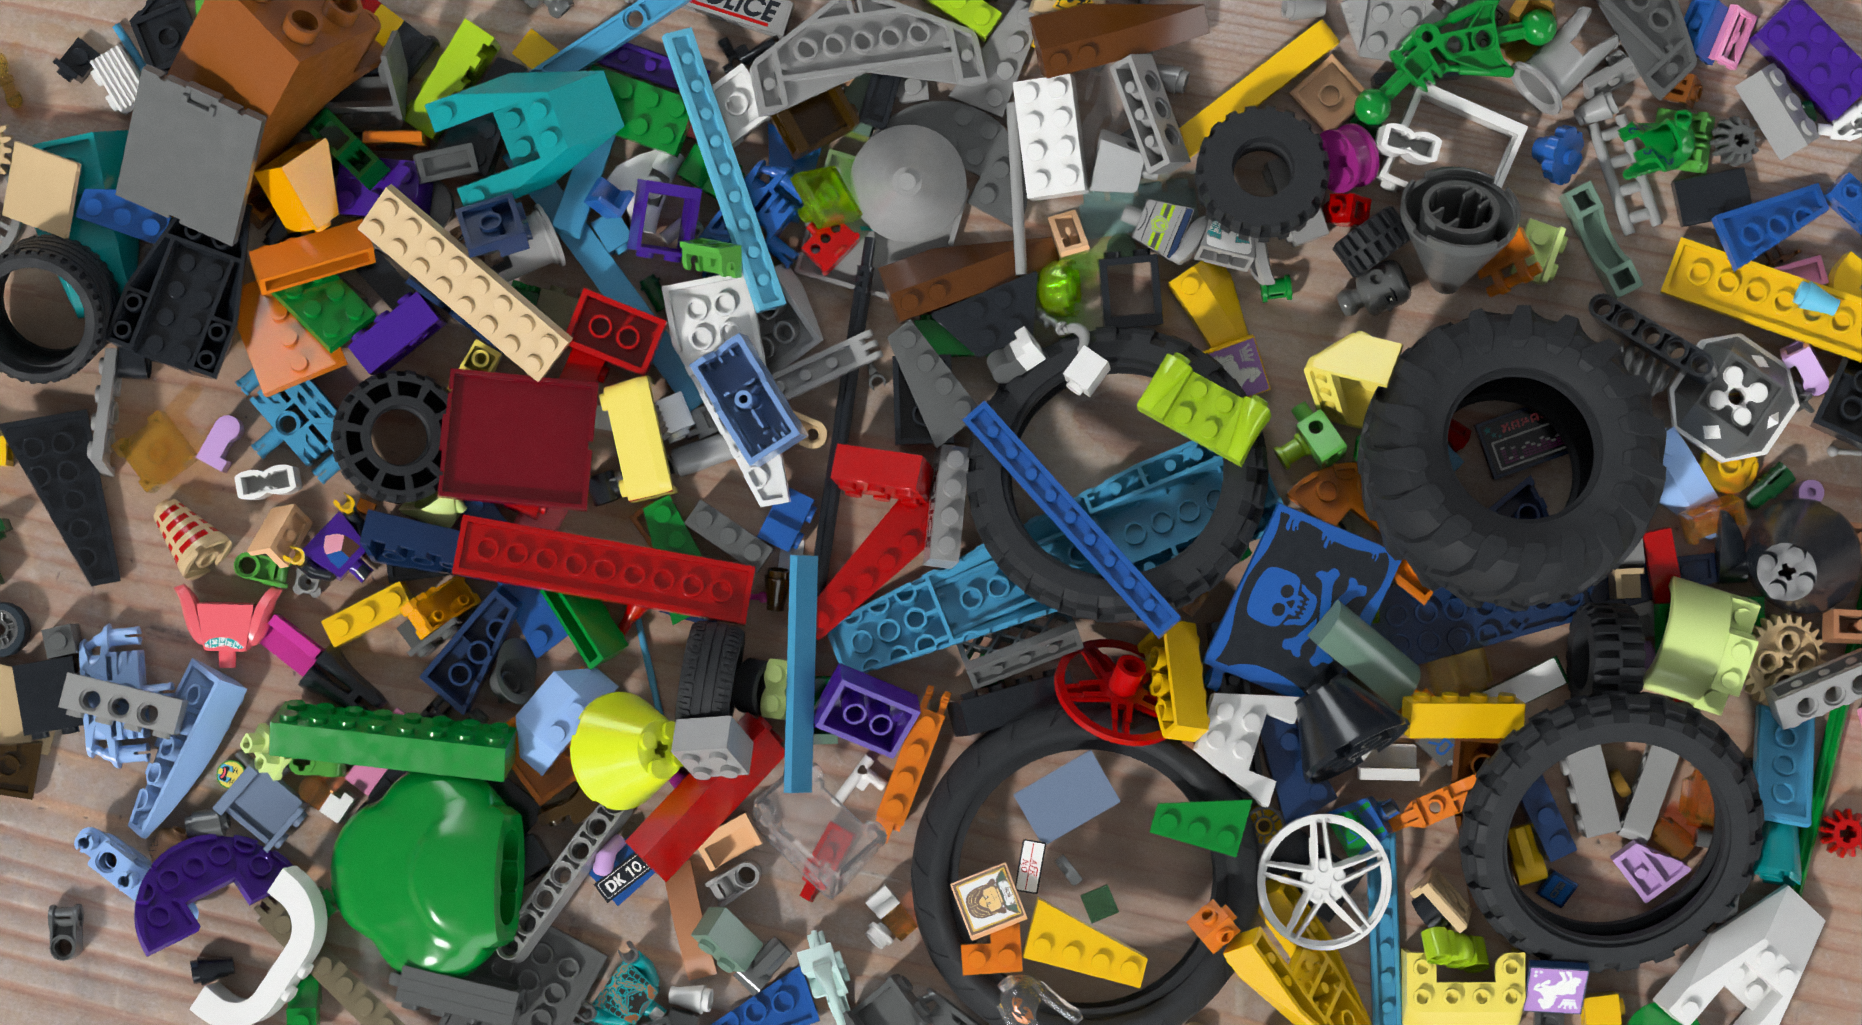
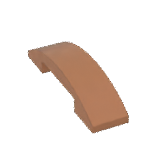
M687 860L665 882L680 951L690 981L715 975L718 972L714 957L702 951L698 947V942L691 936L703 917L692 861Z

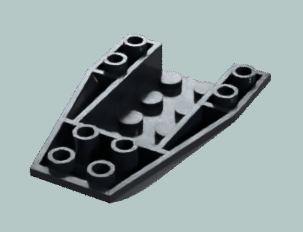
M246 204L238 242L233 246L180 224V219L173 217L125 284L104 340L137 356L182 372L217 380L238 326L252 205Z

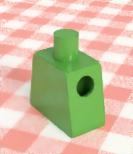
M1306 401L1291 410L1299 422L1296 425V433H1299L1312 453L1311 457L1320 470L1330 467L1346 456V443L1321 409L1313 413ZM1313 428H1317L1321 432L1314 434L1311 433L1310 430Z

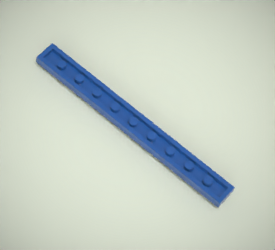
M985 400L962 419L965 425L1158 639L1181 620L1179 614Z

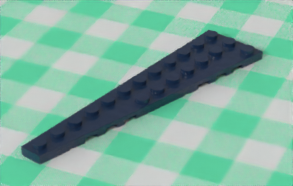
M1714 553L1677 557L1682 579L1702 585L1718 582ZM1646 561L1640 567L1644 568V574H1640L1641 598L1610 599L1607 576L1597 585L1591 586L1573 598L1565 600L1556 609L1552 604L1547 605L1545 602L1529 606L1527 611H1514L1484 602L1481 608L1467 607L1461 599L1444 587L1434 591L1427 603L1423 605L1402 587L1394 586L1388 588L1370 626L1419 665L1571 623L1576 609L1585 603H1624L1632 606L1653 600Z

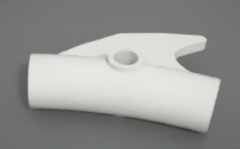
M652 150L617 165L606 180L621 191L631 190L635 194L638 179L672 184L685 158L681 154L677 158L657 150ZM649 192L643 232L656 234L658 220L666 195ZM635 195L633 196L632 200L626 208L630 219V225L632 220Z

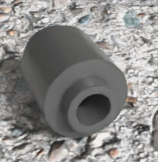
M212 808L194 811L191 815L185 816V829L188 838L206 834H216V837L225 836L227 829L231 828L229 814L224 812L222 815H219Z

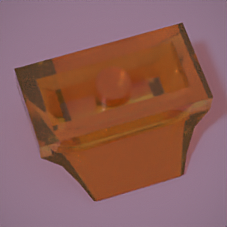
M1694 767L1693 774L1682 779L1678 811L1687 819L1686 825L1714 829L1715 811L1711 790L1707 780Z

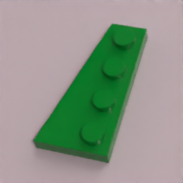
M670 495L643 508L654 549L703 557ZM670 613L673 626L690 617Z

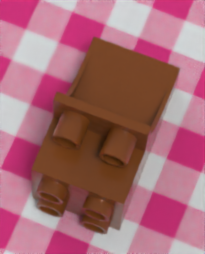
M204 0L167 76L171 74L187 82L194 81L223 94L224 98L244 106V110L249 108L267 116L254 170L256 171L280 155L297 133L329 101L353 82L379 67L381 62L380 56L384 48L375 38L381 29V23L375 14L367 9H363L360 0ZM254 174L250 190L260 185Z

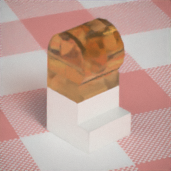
M319 776L308 777L299 785L300 797L336 823L343 822L359 798L350 791L345 792L341 796L329 788L327 782Z
M886 883L866 900L865 903L889 927L901 942L918 928L916 920Z

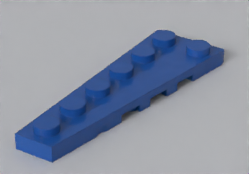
M463 500L467 510L461 513L462 516L464 514L508 522L494 503ZM497 582L498 586H503L523 604L516 617V621L537 659L568 637L565 629L539 589Z

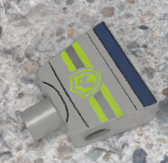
M1147 199L1142 210L1126 204L1120 220L1135 226L1131 236L1132 239L1172 262L1169 258L1180 246L1194 209Z

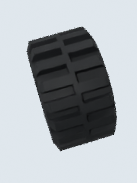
M1388 206L1336 242L1333 251L1353 278L1360 277L1410 241V237L1398 212L1393 206Z

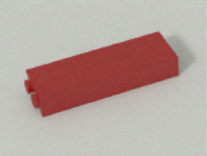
M747 712L737 722L754 742L749 775H738L736 778L719 776L710 777L708 780H699L689 773L625 841L665 882L680 869L785 757V749L780 745L783 739L772 730L773 727L763 717L759 716L756 719Z

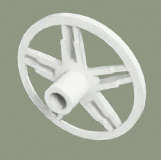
M1320 813L1300 817L1281 828L1268 842L1260 857L1257 872V894L1261 909L1269 923L1279 934L1304 948L1335 950L1356 943L1375 928L1384 915L1389 903L1392 876L1390 864L1382 845L1367 828L1344 816ZM1317 823L1322 824L1325 858H1318ZM1327 823L1339 824L1355 831L1366 840L1373 851L1362 855L1358 854L1334 863L1332 861ZM1310 824L1309 865L1269 861L1276 847L1286 836ZM1377 857V862L1347 876L1343 870ZM1267 866L1301 872L1300 881L1266 872ZM1380 866V896L1371 916L1366 919L1344 889V884ZM1266 877L1303 889V893L1292 912V917L1287 927L1278 920L1270 907L1266 894ZM1344 898L1364 923L1361 927L1336 903L1338 899ZM1308 901L1314 902V906L1304 919L1297 933H1293L1292 931ZM1323 903H1327L1354 930L1349 935L1334 940L1319 941L1301 937Z

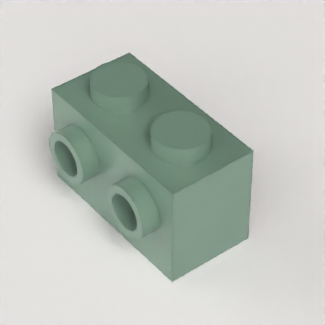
M709 907L691 934L698 942V947L705 953L712 955L718 961L717 965L728 973L746 972L763 945L726 907Z

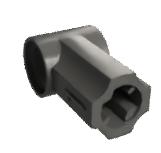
M774 936L757 953L746 972H735L733 976L755 996L770 981L771 975L792 955V952L781 940Z

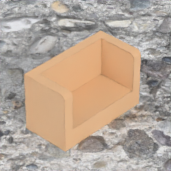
M746 811L720 825L698 850L711 872L753 847L761 845L763 840Z

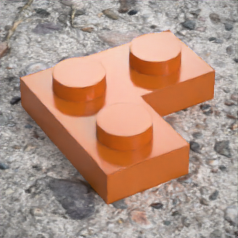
M1020 923L991 933L989 943L961 944L963 976L1023 971Z

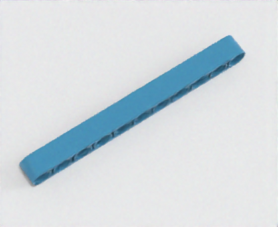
M509 153L502 156L509 168L514 167ZM557 182L529 193L534 202L540 204L551 224H553L564 191ZM587 222L580 239L558 233L603 296L655 316ZM665 330L653 364L675 393L682 392L688 409L691 412L704 402L692 378L688 375L679 354L675 351L670 335Z

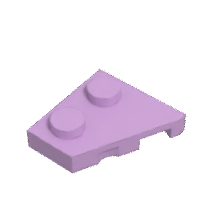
M1634 839L1610 856L1645 903L1651 901L1692 871L1685 862Z

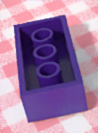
M1788 0L1748 40L1770 64L1775 63L1777 68L1784 73L1786 80L1805 100H1811L1814 109L1828 123L1839 118L1862 95V59L1804 0Z

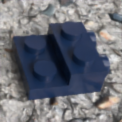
M512 192L455 209L470 258L498 249L501 257L530 249L528 241L532 240L533 236L528 222L522 224V220L526 219L522 203H515Z

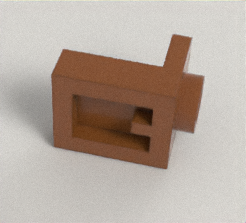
M1689 73L1663 99L1681 103L1686 108L1693 109L1695 102H1699L1703 86L1696 75Z

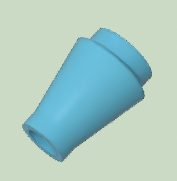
M1802 281L1796 290L1793 303L1798 304V308L1834 316L1839 307L1840 300L1834 298L1812 281L1809 283Z

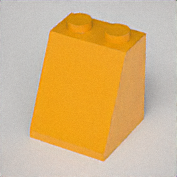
M326 138L296 143L254 171L255 177L288 233L301 232L303 235L312 230L316 232L323 231L332 224L330 220L339 215L329 143Z

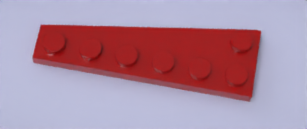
M898 499L817 597V641H820L924 550L929 501L928 503L919 502L918 506H910L901 503V500Z

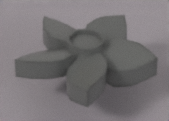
M1795 381L1794 387L1800 405L1797 411L1800 412L1805 409L1809 413H1813L1815 410L1808 403L1812 398V393L1804 392L1802 385Z

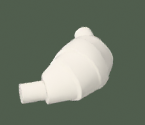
M1862 100L1851 105L1839 118L1833 120L1831 124L1817 123L1818 134L1830 136V140H1847L1849 142L1862 137Z

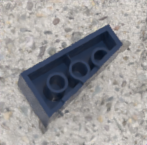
M500 585L494 588L419 678L463 716L472 709L497 658L499 648L506 640L523 604L503 586Z
M1266 715L1259 741L1270 778L1277 781L1274 793L1284 823L1287 825L1300 817L1310 815L1338 797L1328 780L1311 785L1310 782L1306 784L1303 779L1299 729L1295 723L1289 724Z

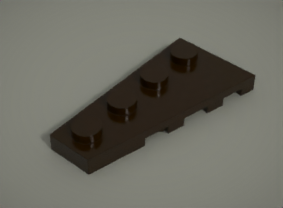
M44 741L0 744V795L33 800Z

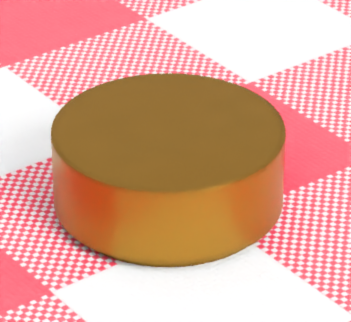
M1618 768L1608 772L1609 779L1620 797L1624 798L1632 793Z

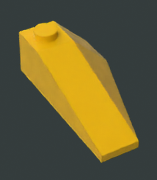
M1200 261L1168 283L1167 287L1210 349L1249 335L1232 276L1226 267Z

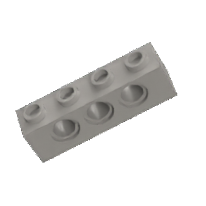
M1130 54L1111 65L1112 76L1148 175L1170 174L1190 163V157L1152 54Z
M1862 648L1764 688L1772 717L1783 730L1797 727L1802 722L1814 717L1823 716L1833 709L1852 704L1857 699L1862 698Z
M67 672L58 707L67 709L66 715L84 719V715L89 714L96 716L95 722L112 726L113 721L125 723L123 729L141 733L143 727L153 730L152 736L170 740L171 734L180 735L189 701ZM93 692H97L100 695V703L95 708H92L88 703V698ZM121 699H126L129 703V710L124 715L119 714L117 711V704ZM153 705L158 710V717L155 721L149 722L145 713L147 708Z

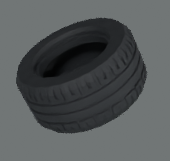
M702 620L692 624L682 663L675 723L676 719L718 716L733 717L735 709L733 684L738 668L743 662L745 632L741 628L732 625L729 627L727 624L719 625V623L715 622L708 623V621Z

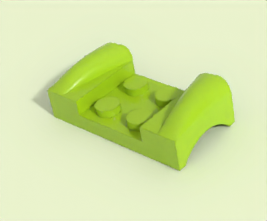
M1177 352L1173 356L1166 354L1137 403L1138 411L1242 467L1253 443L1272 417L1271 411L1267 408L1268 402L1257 395H1252L1251 398L1247 396L1241 398L1193 372L1192 367L1189 365L1190 360L1184 355Z

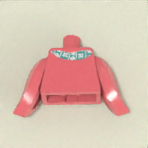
M186 584L174 587L181 603L189 633L198 644L203 645L205 651H219V668H236V651H248L252 646L258 645L263 640L268 631V622L272 619L276 602L283 591L272 586L263 594L258 603L200 602L196 594Z

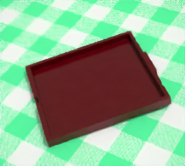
M451 368L449 380L451 393H448L446 414H443L439 450L442 451L440 472H443V475L439 476L438 498L587 512L592 450H588L589 442L594 440L599 382L543 377L537 382L527 375Z

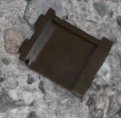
M843 84L779 113L769 115L794 161L854 131L860 124L859 112L855 105L850 104L847 100Z

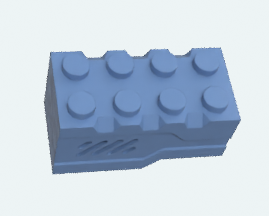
M736 334L721 345L717 351H712L689 365L749 466L760 467L809 436L747 335Z

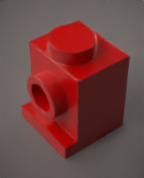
M1355 193L1330 194L1329 201L1324 204L1323 208L1326 223L1339 227H1358L1369 219L1372 199ZM1356 204H1358L1357 216L1354 218Z

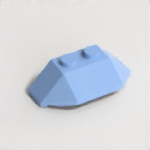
M587 668L554 671L515 716L520 758L543 776L571 744L572 735H576L580 723L578 718L585 707L599 696L615 692L619 686L598 668H593L592 670Z

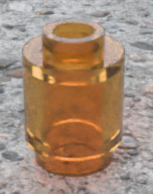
M1661 817L1655 822L1651 839L1672 857L1677 856L1681 860L1694 848L1696 842L1692 839V834L1673 818L1663 819Z

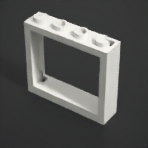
M1426 83L1427 93L1415 87L1399 124L1409 127L1418 104L1423 99L1510 137L1494 175V184L1502 188L1528 126L1429 83ZM1385 156L1375 180L1381 182L1380 187L1394 193L1397 190L1403 192L1409 182L1389 174L1395 157Z

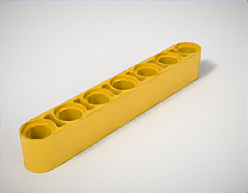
M1323 19L1179 128L1190 158L1200 151V146L1204 138L1209 136L1211 128L1217 122L1222 123L1225 121L1226 115L1233 111H1237L1238 114L1242 113L1245 107L1255 105L1257 108L1340 43V40Z

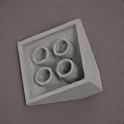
M783 263L774 268L787 304L757 314L766 366L771 374L790 366L824 340L802 283L791 267L786 268Z

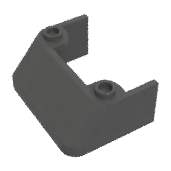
M398 30L392 31L381 53V62L378 67L379 77H361L318 111L299 132L311 134L305 127L325 107L351 132L395 131L401 128L406 118L408 66Z

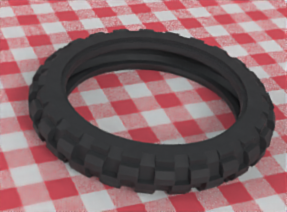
M1118 326L1096 327V330L1089 331L1090 341L1087 347L1108 361L1111 369L1107 375L1135 374L1153 378L1166 354L1173 356L1177 352L1190 360L1189 365L1192 367L1193 372L1241 398L1247 396L1237 380L1224 369L1222 364L1208 353H1204L1194 347L1192 343L1177 336H1169L1159 333L1155 329L1137 326L1134 328H1118ZM1072 333L1058 338L1059 341L1045 348L1042 346L1041 349L1046 357L1044 361L1021 376L1014 377L1009 383H999L997 391L990 400H987V404L1019 439H1021L1026 427L1036 413L1055 395L1068 388L1066 386L1068 382L1065 380L1063 373L1078 354L1079 338L1076 334ZM1263 430L1253 443L1242 467L1223 458V482L1220 496L1209 522L1200 535L1184 551L1171 560L1141 572L1175 611L1194 602L1197 597L1206 591L1212 590L1226 577L1225 575L1236 563L1238 564L1250 546L1249 543L1258 529L1268 492L1269 470ZM974 434L970 442L968 452L969 466L968 473H966L967 495L969 496L971 514L985 548L1010 581L1042 605L1045 604L1059 613L1078 619L1085 618L1105 623H1119L1120 621L1136 620V622L1142 621L1102 575L1088 573L1066 565L1048 554L1035 542L1023 526L1018 515L1013 496L1011 474Z
M1626 690L1603 691L1602 695L1587 697L1585 694L1564 700V705L1550 711L1546 708L1528 718L1529 723L1520 730L1516 731L1513 729L1498 744L1499 749L1491 758L1487 757L1475 775L1476 782L1467 793L1462 809V825L1459 827L1461 866L1466 883L1476 905L1487 922L1497 933L1502 934L1508 939L1512 946L1525 952L1526 955L1532 954L1544 961L1589 963V972L1601 973L1604 969L1614 968L1616 972L1639 969L1641 963L1654 960L1655 964L1676 956L1674 951L1686 944L1692 947L1708 935L1707 930L1715 922L1722 923L1734 909V901L1738 895L1745 893L1754 875L1752 869L1755 860L1760 858L1764 839L1762 836V825L1765 822L1763 801L1760 798L1758 782L1744 754L1729 734L1714 720L1708 719L1699 710L1681 701L1674 702L1666 699L1663 695L1644 691L1640 694H1629ZM1612 742H1638L1655 745L1667 749L1690 762L1704 776L1711 790L1715 811L1714 829L1708 851L1701 865L1690 880L1668 900L1649 911L1626 919L1608 922H1588L1569 919L1542 908L1525 895L1511 876L1507 857L1509 827L1517 806L1526 791L1554 764L1580 750Z

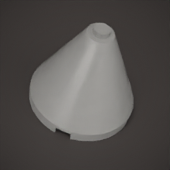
M898 125L877 133L860 149L851 168L850 193L857 213L873 231L894 241L917 242L939 234L956 218L966 195V172L959 153L945 137L923 126Z

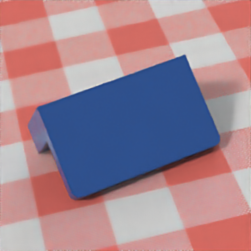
M1691 0L1684 21L1696 57L1706 65H1713L1715 60H1711L1708 57L1729 8L1719 0Z

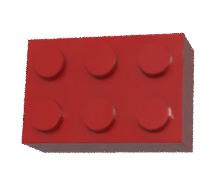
M583 288L566 333L573 338L568 346L645 376L648 375L668 322Z
M837 444L830 478L838 485V488L845 491V495L850 497L862 498V494L873 495V499L882 502H890V499L893 498L900 499L901 503L905 505L918 506L919 502L928 503L934 469L922 455Z

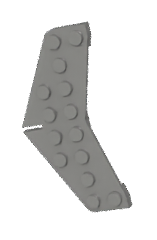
M831 0L757 57L750 67V77L759 117L779 113L865 73L965 86L983 85L987 82L979 40L972 29L893 0H854L857 13H854L851 0Z

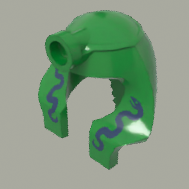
M1680 110L1675 113L1674 118H1666L1661 123H1638L1631 120L1628 125L1619 129L1618 135L1623 142L1639 137L1646 146V148L1633 153L1637 163H1634L1633 166H1630L1629 169L1623 172L1624 179L1630 180L1637 176L1640 177L1657 171L1668 172L1682 166L1695 150V134L1690 127L1693 120L1692 113L1688 110Z

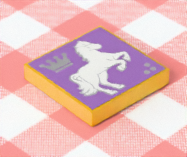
M1253 334L1202 351L1208 353L1222 364L1224 369L1237 380L1248 397L1271 390Z

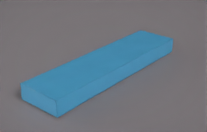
M615 135L573 167L552 224L555 232L577 239L581 238L591 207L584 203V200L596 180L604 174L616 140Z

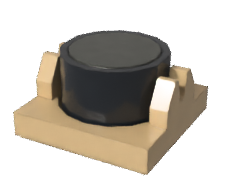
M1431 867L1426 871L1425 876L1411 888L1412 905L1419 917L1429 928L1445 927L1447 931L1453 930L1454 932L1461 933L1468 927L1473 909L1470 908V904L1436 867Z

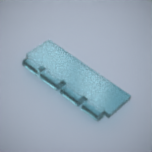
M1187 177L1166 180L1167 192H1163L1161 181L1139 184V196L1135 197L1134 193L1109 192L1110 201H1105L1104 192L1092 191L1088 194H1083L1084 205H1079L1085 236L1088 240L1132 233L1135 226L1120 220L1126 204L1142 210L1147 199L1194 209L1189 224L1193 223V221L1199 218L1194 187H1188Z

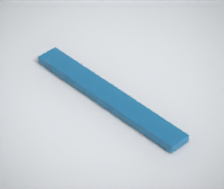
M790 555L784 793H812L818 556Z
M1377 801L1378 805L1384 802V801ZM1393 832L1380 842L1391 868V895L1384 915L1369 933L1373 1025H1402L1396 832ZM1377 857L1366 860V867L1377 862ZM1380 866L1366 873L1368 918L1374 911L1380 896Z

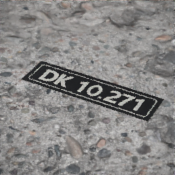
M634 853L614 868L610 874L604 876L593 885L605 901L609 903L652 869Z

